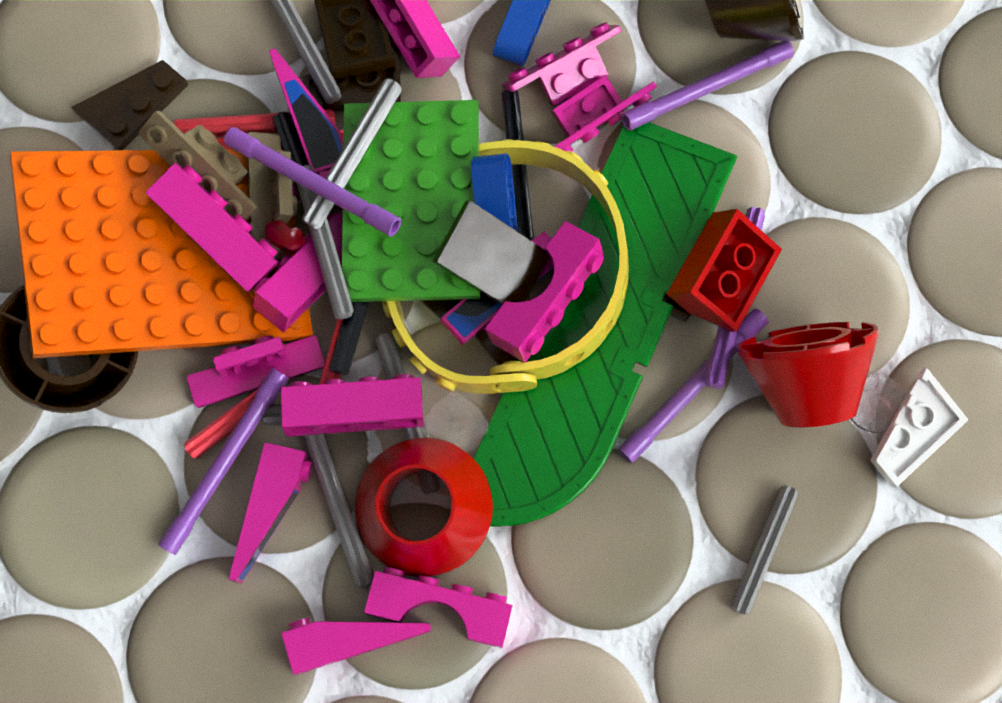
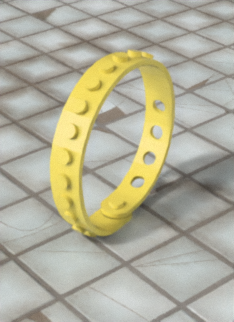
M506 139L479 144V156L507 153L510 157L511 165H534L561 172L578 181L599 201L615 231L620 254L615 289L606 310L594 327L581 340L556 355L526 363L522 361H507L502 363V365L490 368V376H467L454 373L430 360L416 346L406 325L400 301H382L386 317H392L396 326L391 331L399 347L403 348L407 345L414 355L409 361L422 375L428 371L437 379L435 382L437 386L450 392H454L457 389L473 394H496L534 389L537 387V379L548 378L565 372L589 357L602 344L616 324L623 308L629 274L624 224L617 204L607 188L608 182L598 170L595 169L593 171L575 153L564 151L539 141Z

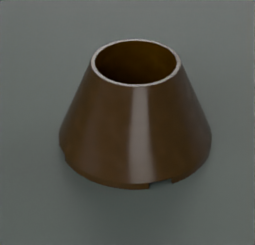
M705 0L711 20L720 38L801 41L805 39L803 28L800 27L798 21L800 15L795 0Z
M24 285L9 295L0 307V378L9 390L24 402L50 412H83L96 408L112 399L122 390L132 375L137 362L138 351L90 354L91 369L76 376L64 377L49 373L37 364L34 358H32L29 349L30 337Z

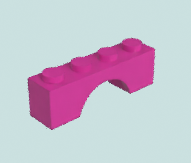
M567 221L563 223L546 246L550 261L554 266V275L547 289L529 301L517 303L505 301L485 328L492 344L526 363L531 355L536 354L541 349L545 335L551 327H556L560 323L567 305L571 300L579 297L583 290L584 282L591 273H595L600 268L604 259L600 240Z
M385 567L383 573L375 571L364 611L366 615L401 623L411 610L427 603L443 604L453 609L461 617L467 630L468 640L503 648L513 605L506 603L507 597L489 592L486 593V598L472 595V588L453 584L452 589L439 587V580L421 575L418 576L417 581L404 578V571Z

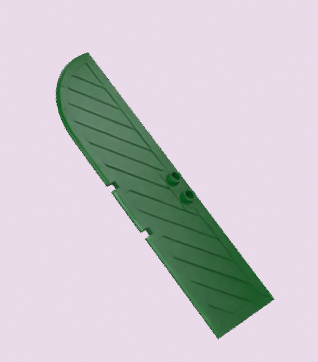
M650 122L631 131L626 130L623 125L601 173L608 182L607 188L617 204L624 224L629 274L623 308L612 330L589 357L565 372L548 378L537 379V387L534 389L502 394L474 457V460L485 473L491 489L493 500L491 527L525 524L559 511L582 494L604 467L643 379L642 375L632 370L636 363L644 367L649 365L673 309L671 304L663 302L664 296L669 291L709 218L715 211L736 162L737 156L735 154ZM593 195L588 202L578 228L600 240L604 253L603 262L600 268L595 273H591L586 279L579 297L571 300L567 305L560 323L556 327H551L545 335L541 349L536 354L531 355L526 362L556 355L581 340L599 320L614 293L619 271L620 254L618 241L607 213Z

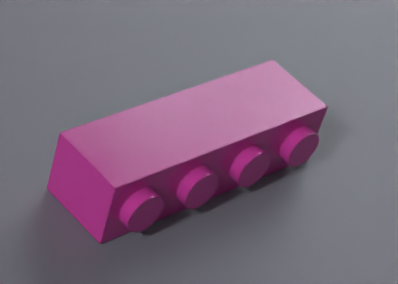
M370 0L416 78L441 77L460 58L459 53L427 0Z
M174 163L145 193L247 292H251L260 280L280 263L274 258L278 253L277 250L264 238L258 242L249 233L253 227L240 214H237L235 217L231 216L224 209L228 204L226 200L214 189L208 193L199 184L203 178L190 165L187 164L182 168L179 164Z
M343 208L336 215L330 213L327 216L341 268ZM311 233L305 237L306 241L293 257L290 255L284 257L276 268L277 272L271 278L265 276L253 291L255 293L253 308L283 333L327 290Z
M399 374L394 376L393 379L380 380L378 377L368 376L360 378L359 382L346 383L342 379H330L325 381L324 384L318 385L298 381L291 383L290 387H281L282 428L287 437L424 427L420 377L414 378L410 374Z

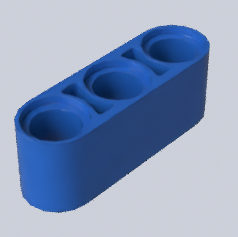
M513 0L497 37L493 56L523 67L528 59L551 0Z
M503 153L473 156L471 174L475 204L518 232L512 166L509 155Z

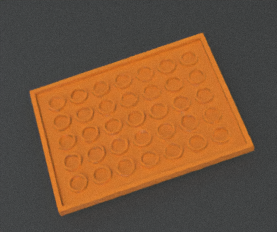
M226 149L230 154L236 156L240 160L241 165L248 171L247 157L234 149ZM155 150L12 151L10 153L32 358L250 344L264 336L280 337L282 341L301 340L313 336L309 308L283 333L253 308L254 289L251 292H247L145 193L171 167ZM248 174L241 182L236 184L247 197ZM292 216L287 223L288 227L296 228L295 216ZM299 249L292 253L285 251L286 256L290 255L293 257ZM277 266L267 275L268 278H271L277 272Z

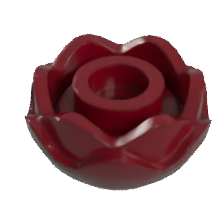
M271 218L270 222L265 225L266 241L284 251L292 253L300 249L306 241V234H302L299 228L288 227L282 220L274 221Z

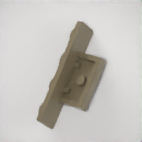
M156 111L152 114L139 131V136L170 166L174 163L179 164L182 168L187 164L190 165L203 178L199 184L208 193L214 189L226 200L228 204L224 209L231 216L235 217L237 214H240L247 220L257 209V206L236 186L249 173L241 165L240 160L233 154H230L217 141L215 135L206 130L201 124L183 134L161 111Z
M259 132L248 133L258 139L263 145L291 159V152L281 151L280 135ZM247 157V169L249 172L248 197L257 206V209L249 217V224L253 227L250 234L260 242L262 238L266 240L264 228L271 218L274 221L282 220L287 225L292 216L296 215L297 197L292 196V185L295 181L259 161ZM273 246L278 252L274 258L282 261L286 257L285 251Z

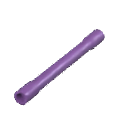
M789 41L776 43L743 61L654 101L645 102L621 113V121L626 130L636 129L655 120L656 117L759 70L770 68L794 56L793 46Z
M232 127L227 131L224 137V144L248 158L259 161L358 216L366 224L390 237L394 236L399 230L401 218L376 204H370L263 145L258 139L236 127Z
M753 309L741 323L736 334L730 360L738 352L737 346L739 343L748 338L755 337L769 323L768 318L760 310ZM711 356L641 428H638L617 449L627 462L632 464L652 444L654 438L705 387V378Z
M271 368L256 391L255 398L180 514L174 518L158 543L161 548L174 555L178 553L192 531L193 525L269 406L277 399L281 392V387L286 385L289 380L287 376Z

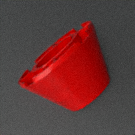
M849 322L817 323L768 332L769 339L756 342V337H751L742 341L737 346L738 354L782 425L805 428L836 424L849 420L857 414L879 336L878 327L875 324L862 322V329L850 328Z
M435 438L409 439L384 450L371 462L364 472L355 498L356 523L367 548L387 567L404 571L406 575L411 576L421 575L428 577L441 575L466 563L483 544L491 526L493 515L491 489L485 473L479 464L460 447ZM420 472L433 473L438 475L448 487L452 503L451 513L447 523L440 532L429 539L415 541L403 535L396 528L390 513L391 497L396 487L405 478Z

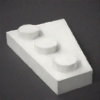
M928 368L920 369L870 460L890 486L898 487L968 421V418Z

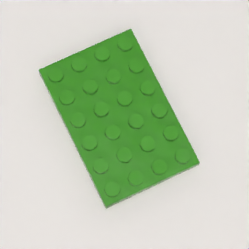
M478 100L395 102L344 189L370 204H376L401 218V226L397 233L390 237L366 224L358 216L343 209L342 271L351 302L480 299V291L432 262L464 202L472 201L475 203L471 161L473 156H479ZM370 103L344 104L343 148Z

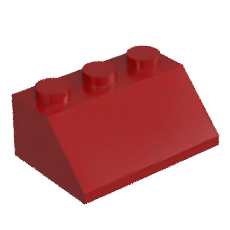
M738 209L713 212L667 295L688 313L731 332H737L782 249Z

